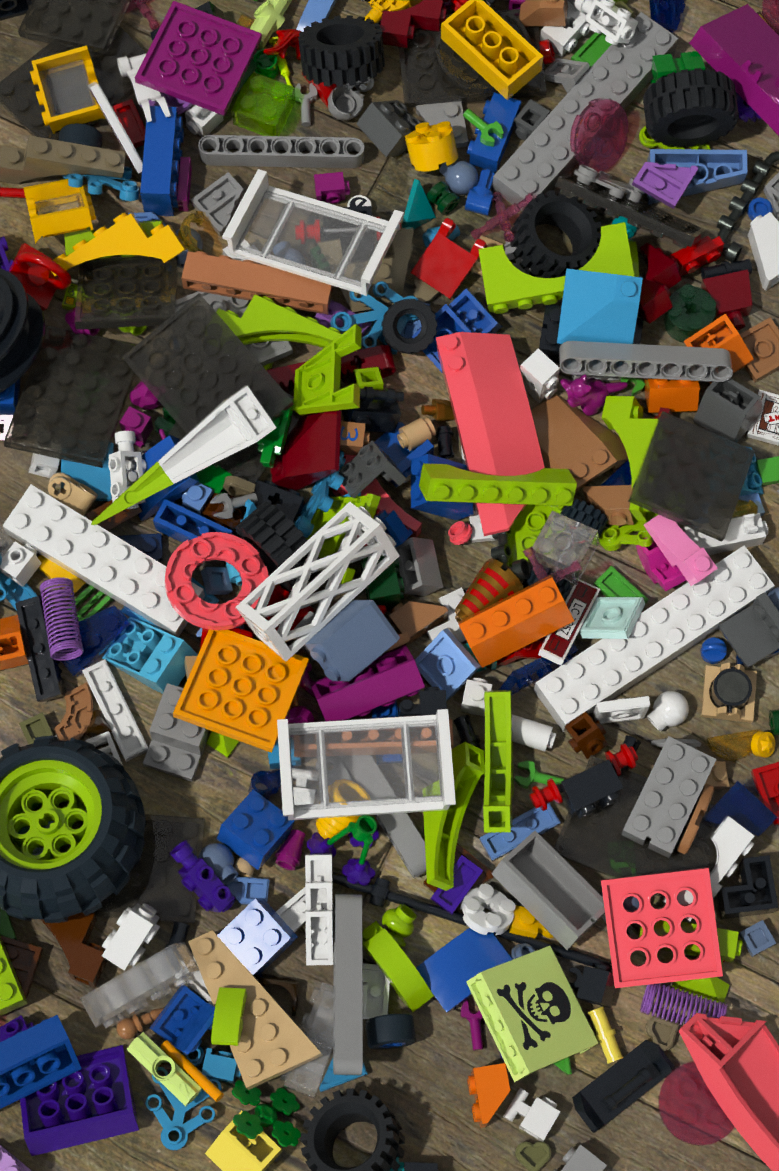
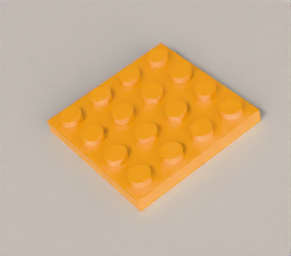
M209 630L174 709L173 717L272 753L278 739L277 720L286 719L309 659L294 654L288 661H284L261 641L230 630Z

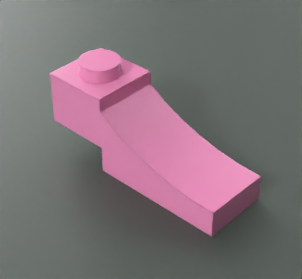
M667 510L662 511L644 524V527L672 567L677 565L690 586L700 582L718 569L703 547L700 548L687 536Z

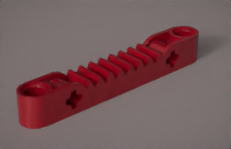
M388 345L357 350L341 357L340 378L344 383H347V379L357 383L354 376V369H357L355 365H359L360 369L378 367L382 378L391 376L397 371L391 347ZM305 362L229 378L222 384L225 398H229L246 385L259 403L267 402L269 396L273 397L275 395L280 398L281 391L286 396H289L290 389L294 390L295 370Z

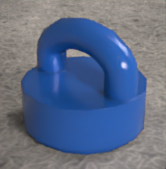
M709 638L701 646V657L709 664H718L725 658L727 647L721 639Z

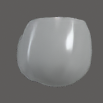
M343 84V87H336L331 91L327 99L328 110L337 120H352L362 111L365 95L360 94L359 90L353 91L352 88L348 89L347 85Z

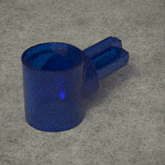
M280 770L274 773L270 771L254 773L248 793L254 789L269 800L271 795L279 791L278 787L281 786ZM264 784L267 789L260 790L255 785Z

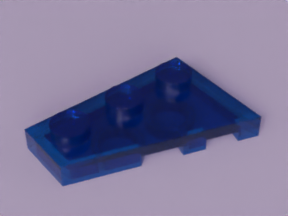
M114 605L79 621L80 638L82 639L84 652L77 658L61 662L74 677H78L83 669L89 667L133 626L132 623Z

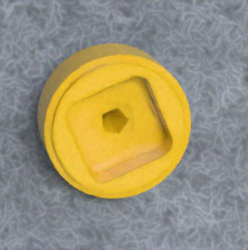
M758 731L753 735L751 750L755 756L767 758L773 754L775 738L772 733Z

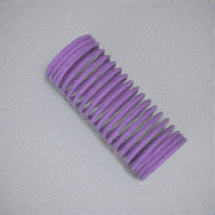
M64 577L51 578L40 585L50 657L59 661L77 658L84 652L82 639L80 638L78 613H76L73 582ZM66 587V588L59 589V590H52V589H55V588Z
M661 983L647 985L640 1009L641 1013L650 1014L657 990L658 993L652 1017L655 1015L662 993L656 1015L659 1018L667 993L661 1019H664L668 1001L672 994L665 1020L668 1021L676 997L670 1022H673L681 997L675 1024L678 1023L685 998L686 1001L680 1025L683 1024L689 1001L690 1006L685 1023L689 1021L694 1001L695 1006L691 1018L696 1014L699 1002L698 1013H701L705 1002L702 1014H706L709 1005L707 1017H710L714 1006L711 1018L726 1016L728 1006L727 1003L725 1004L721 1001L717 1003L716 1000L712 1002V999L708 1000L707 997L703 999L702 995L698 998V995H694L693 992L689 994L687 991L684 994V990L680 991L679 988L675 990L674 987H666L665 984L661 986Z

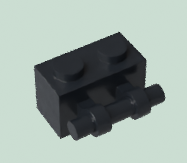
M367 386L363 389L360 388V408L342 410L345 422L365 423L366 431L395 433L401 417L398 402H403L404 392L395 391L393 388H386L385 390H374L373 387Z
M439 687L425 688L424 691L419 692V704H414L409 699L403 700L399 704V717L436 715L437 710L447 709L446 690H440Z

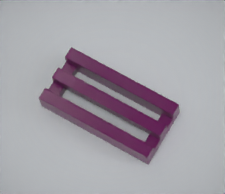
M190 157L180 158L177 202L179 211L189 212L192 175Z

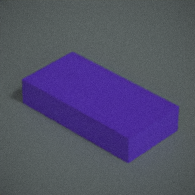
M461 855L454 865V887L447 891L437 888L430 899L452 915L483 870Z

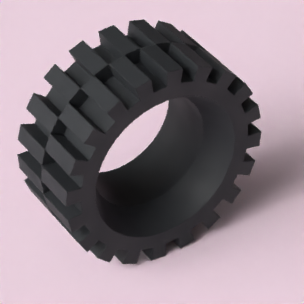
M347 15L346 18L334 16L332 20L324 18L321 23L317 21L311 23V27L306 26L303 28L304 32L299 34L302 74L306 76L307 80H313L315 84L319 85L324 82V86L330 87L332 84H336L337 87H343V84L349 83L352 86L356 85L357 81L362 83L368 81V77L375 78L377 73H381L383 67H385L382 28H380L378 23L374 24V20L368 19L365 21V17L361 16L357 19H354L351 15Z
M554 190L548 191L545 196L543 193L538 194L535 199L528 203L514 222V227L511 229L510 234L514 237L511 239L510 244L511 247L517 248L513 255L515 259L521 257L522 262L519 265L523 269L527 266L531 269L529 275L535 277L539 274L541 278L566 276V268L579 270L594 256L600 243L601 233L598 232L601 230L602 225L601 222L594 221L597 217L594 210L590 213L588 212V203L585 201L582 204L577 202L578 196L573 194L568 198L565 191H560L556 196ZM550 224L564 231L571 241L572 255L562 256L545 247L538 238L536 226Z
M270 502L261 504L235 527L239 537L250 543L259 552L260 558L264 565L267 566L269 576L308 541L303 536L302 531L295 527L292 520L288 519L281 510L279 511ZM309 552L290 570L303 566ZM321 571L311 573L308 583ZM296 579L280 583L279 585L290 593Z
M354 1088L347 1089V1095L344 1096L338 1090L333 1092V1100L330 1101L326 1096L320 1100L323 1106L319 1110L315 1106L311 1109L310 1113L314 1117L312 1121L305 1119L303 1127L308 1133H301L300 1141L306 1146L301 1148L302 1155L307 1159L306 1164L312 1171H390L391 1169L398 1171L400 1165L396 1161V1157L403 1158L405 1151L399 1144H405V1137L400 1132L402 1127L395 1118V1115L375 1095L371 1096L365 1090H360V1094H358ZM355 1122L373 1124L377 1131V1144L372 1155L358 1166L342 1167L337 1165L333 1157V1145L338 1134L346 1126Z

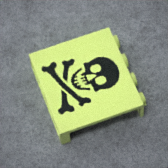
M551 946L482 971L466 981L514 1082L579 1052L581 1054L599 1044Z

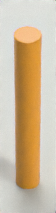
M166 1040L161 1044L160 1048L216 1102L223 1098L224 1093L171 1042Z

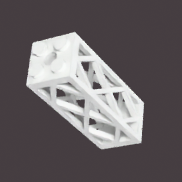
M349 502L236 606V609L257 638L284 661H288L400 556L394 547L396 542L389 534L385 533L387 528L379 518L372 519L364 507L360 506L358 508ZM346 517H348L349 521L340 524ZM346 533L337 553L317 560L325 539ZM309 552L303 566L290 570ZM381 555L384 556L385 558H383V559L377 564V562H378L380 556H381ZM368 557L360 578L340 584L350 563ZM321 571L310 583H308L311 573ZM296 579L288 599L267 606L275 585ZM326 580H328L324 590L315 592ZM347 592L328 610L333 597ZM259 598L255 609H253L251 605ZM319 602L312 623L290 631L299 610ZM273 616L270 620L265 619L267 617ZM296 639L289 647L285 643Z

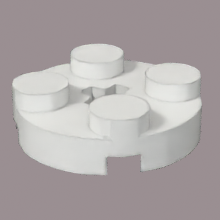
M481 884L479 888L470 890L464 897L461 904V910L464 913L462 918L468 927L479 934L487 935L488 932H496V935H501L509 929L513 921L515 903L500 891L495 890L491 885ZM486 908L491 912L485 913L483 910Z

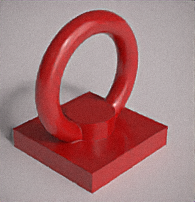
M26 243L21 245L8 271L22 283L26 293L37 301L43 311L48 308L56 289H66L72 282L70 274L61 265Z

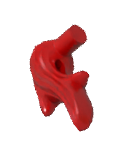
M297 29L276 31L278 41L272 48L264 49V53L266 55L279 54L284 59L287 48L291 46L296 48V58L301 60L298 39L301 31Z

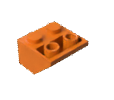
M726 314L684 340L685 347L722 348L728 350L731 354L733 374L754 360L740 334Z
M644 378L645 400L648 413L659 412L660 407L668 408L671 412L698 410L699 381Z
M18 615L1 618L0 670L29 664Z
M505 1063L473 1068L471 1075L468 1076L469 1095L474 1094L476 1101L472 1106L474 1123L479 1122L480 1128L487 1126L510 1092Z

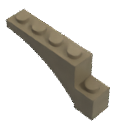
M29 135L25 149L1 145L0 181L20 184V182L39 177L69 174H89L122 178L126 152Z

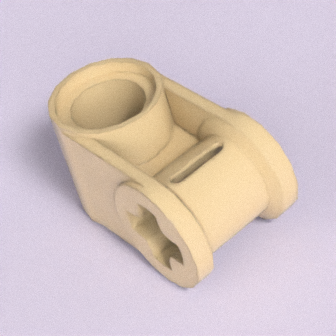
M63 472L53 474L49 480L48 492L50 496L82 516H85L98 497L97 493L91 488L79 483ZM60 482L65 483L64 488L55 489L56 484H60Z

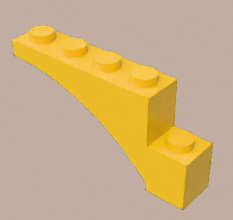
M124 212L113 219L115 222L113 226L108 229L105 226L101 227L93 233L95 238L89 242H86L85 239L72 247L74 252L68 256L63 253L53 261L61 265L66 271L87 261L114 255L148 256L162 259L164 263H167L185 251L186 248L171 225L164 227L161 223L150 231L152 236L149 237L133 213L127 215Z

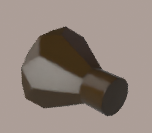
M94 710L92 712L93 719L86 730L88 737L92 738L108 731L111 734L112 730L103 719L102 711Z

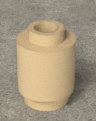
M419 418L399 428L397 439L402 448H407L411 451L419 447L427 439L431 441L432 437L436 436V431L429 418Z

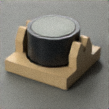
M724 663L720 667L706 665L704 670L701 717L752 723L754 720L757 671L744 670V666L741 664L731 666V663Z

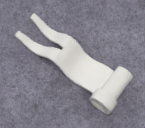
M147 53L127 58V56L117 58L120 74L122 77L128 76L130 78L136 99L143 108L147 122L152 121L149 100L157 101L165 117H170L166 100L159 91L135 83V76Z

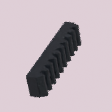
M41 596L16 602L15 605L36 699L38 702H45L65 696L67 691L63 687L64 680L60 675L62 673L58 666L60 661L50 657Z

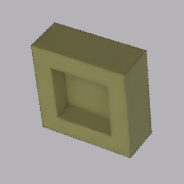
M43 712L19 723L28 745L34 743L35 737L54 736Z

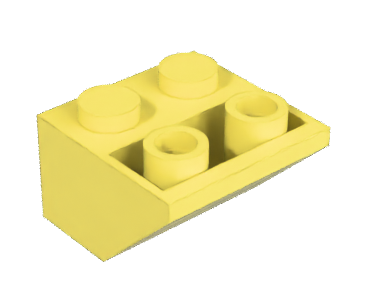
M232 1120L205 1154L222 1171H265L282 1153V1149L263 1131L255 1139H249L245 1135L238 1133L236 1130L237 1126Z

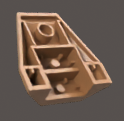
M553 395L550 399L531 410L545 468L568 469L577 482L576 491L610 468L616 471L629 462L626 449L620 437L589 416H586L576 407L572 408L567 401L558 395Z

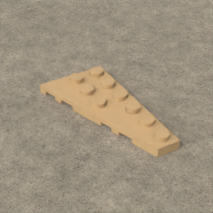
M213 930L188 941L214 1006L216 1005L219 987L246 989L247 999L242 1016L244 1025L239 1046H229L248 1090L323 1056Z

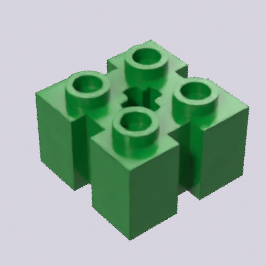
M697 51L681 53L680 58L674 59L671 54L652 56V75L654 80H651V84L656 83L657 79L666 77L673 72L678 73L681 70L688 69L689 71L695 68L705 70L702 56Z

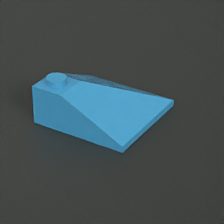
M566 268L557 344H563L566 341L633 344L643 278Z

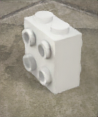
M137 903L133 908L128 907L124 910L116 923L120 926L118 931L114 929L102 945L106 949L102 957L124 971L129 965L134 967L146 950L142 945L144 942L149 944L160 928L156 924L160 918L155 915L157 911L145 903L142 906Z

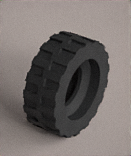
M403 299L395 302L385 312L381 324L382 334L387 344L394 350L407 354L417 353L426 349L433 342L437 333L435 314L428 305L415 299ZM405 314H413L421 321V331L415 338H404L398 332V320Z

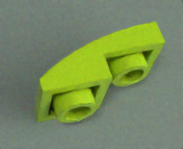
M219 987L212 1025V1044L239 1046L244 1025L242 1016L247 999L246 989Z

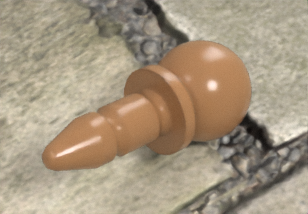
M164 1008L154 1009L150 1013L147 1012L141 1015L140 1018L134 1014L132 1018L121 1019L116 1027L117 1034L123 1039L133 1038L138 1031L143 1032V1025L146 1026L152 1023L153 1020L155 1021Z

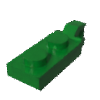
M269 396L267 399L265 412L277 428L257 442L259 445L258 451L262 452L260 463H262L263 467L273 468L276 455H281L284 449L295 403L292 399Z

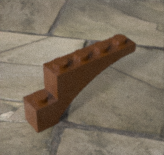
M81 912L67 917V922L45 923L44 920L40 919L63 949L70 965L68 971L70 978L95 988L108 961L102 957L104 953L103 947L94 943H90L89 946L86 945L97 921L96 915L91 913L85 916Z

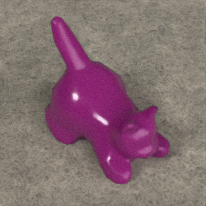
M586 374L575 380H560L562 387L568 394V404L572 408L581 406L586 416L598 413L599 409L605 404L606 396H609L610 393L621 391L628 386L626 382L604 383L599 379L587 378Z

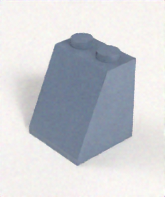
M352 600L315 634L305 646L310 651L311 657L323 668L327 678L332 681L349 682L393 646L400 637L373 600Z

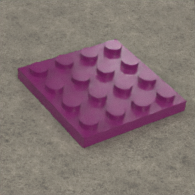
M173 1L135 76V83L225 116L259 46L262 33Z

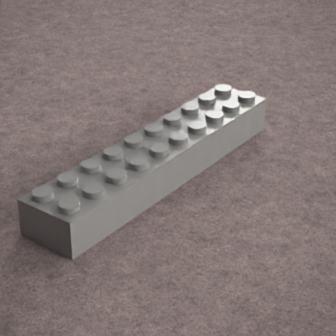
M640 12L635 18L638 24L629 44H611L493 176L492 190L521 211L538 194L543 193L545 196L548 191L554 190L653 79L652 56L671 54L673 56L675 54L678 37Z

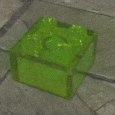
M253 72L243 85L231 110L233 125L263 136H279L295 104V87Z

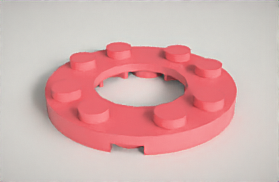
M208 532L189 541H184L173 552L166 567L165 591L174 610L187 622L208 630H228L246 623L236 609V606L269 575L267 566L264 565L259 552L250 543L232 534ZM206 561H225L233 565L240 573L242 580L241 591L236 598L226 603H208L199 598L192 587L191 578L195 569ZM259 598L251 605L253 609H255Z

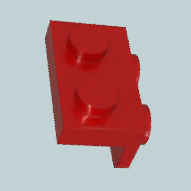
M706 236L668 257H673L680 266L678 271L680 277L693 273L707 263L716 261L721 256L724 242L720 236L712 240L709 236Z

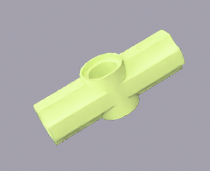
M267 0L257 8L254 13L256 19L250 27L251 30L262 33V39L257 50L263 49L272 33L282 26L285 21L283 15L292 0Z
M144 1032L137 1036L127 1048V1051L184 1106H188L201 1092L202 1088ZM164 1062L170 1063L172 1067L170 1074L167 1076L158 1075L159 1065Z

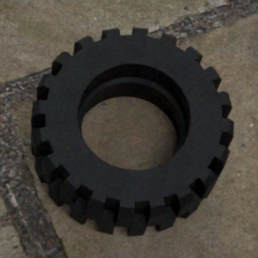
M695 68L694 70L688 71L686 69L678 73H670L666 77L657 79L656 83H652L643 96L647 132L656 142H662L663 145L692 147L697 144H707L709 141L714 142L721 136H726L729 131H732L739 119L735 84L724 73L720 71L715 72L712 69L702 70L701 68Z

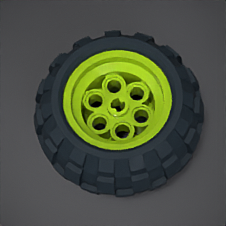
M55 736L35 737L33 744L20 747L16 743L2 750L1 754L3 757L0 758V909L6 911L8 915L27 921L42 919L45 923L67 922V917L81 912L87 916L102 908L101 902L112 893L118 895L130 879L129 873L134 865L138 864L143 851L146 817L144 806L134 781L125 771L123 765L111 754L96 749L91 743L71 738L70 741H58ZM61 802L69 803L65 808H57ZM55 821V823L50 824V828H43L48 822ZM75 822H84L79 829H72V825ZM22 827H30L27 833L18 834ZM63 845H71L67 852H59ZM37 847L44 848L41 854L32 855L33 850Z

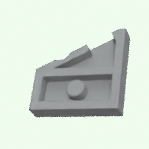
M228 172L192 198L191 204L217 234L222 236L244 194V189Z

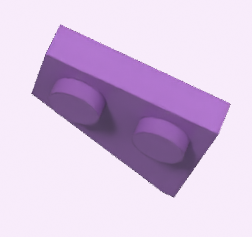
M645 162L632 185L674 209L699 168L697 166L688 168L676 167V164L660 165L654 162Z

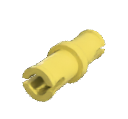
M604 1006L588 1012L597 1034L595 1037L601 1044L607 1064L624 1058L614 1036L616 1031L610 1026Z

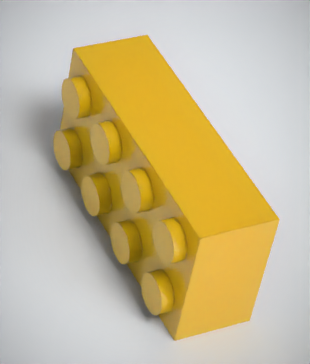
M483 0L467 1L441 23V39L507 100L542 71L543 55Z

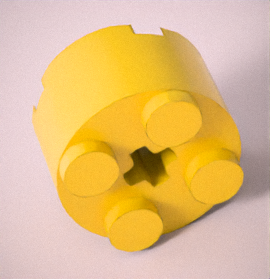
M449 121L440 122L435 125H429L428 122L419 123L415 126L416 130L405 136L411 165L417 171L439 169V164L446 162L447 166L451 165L459 157L453 129Z

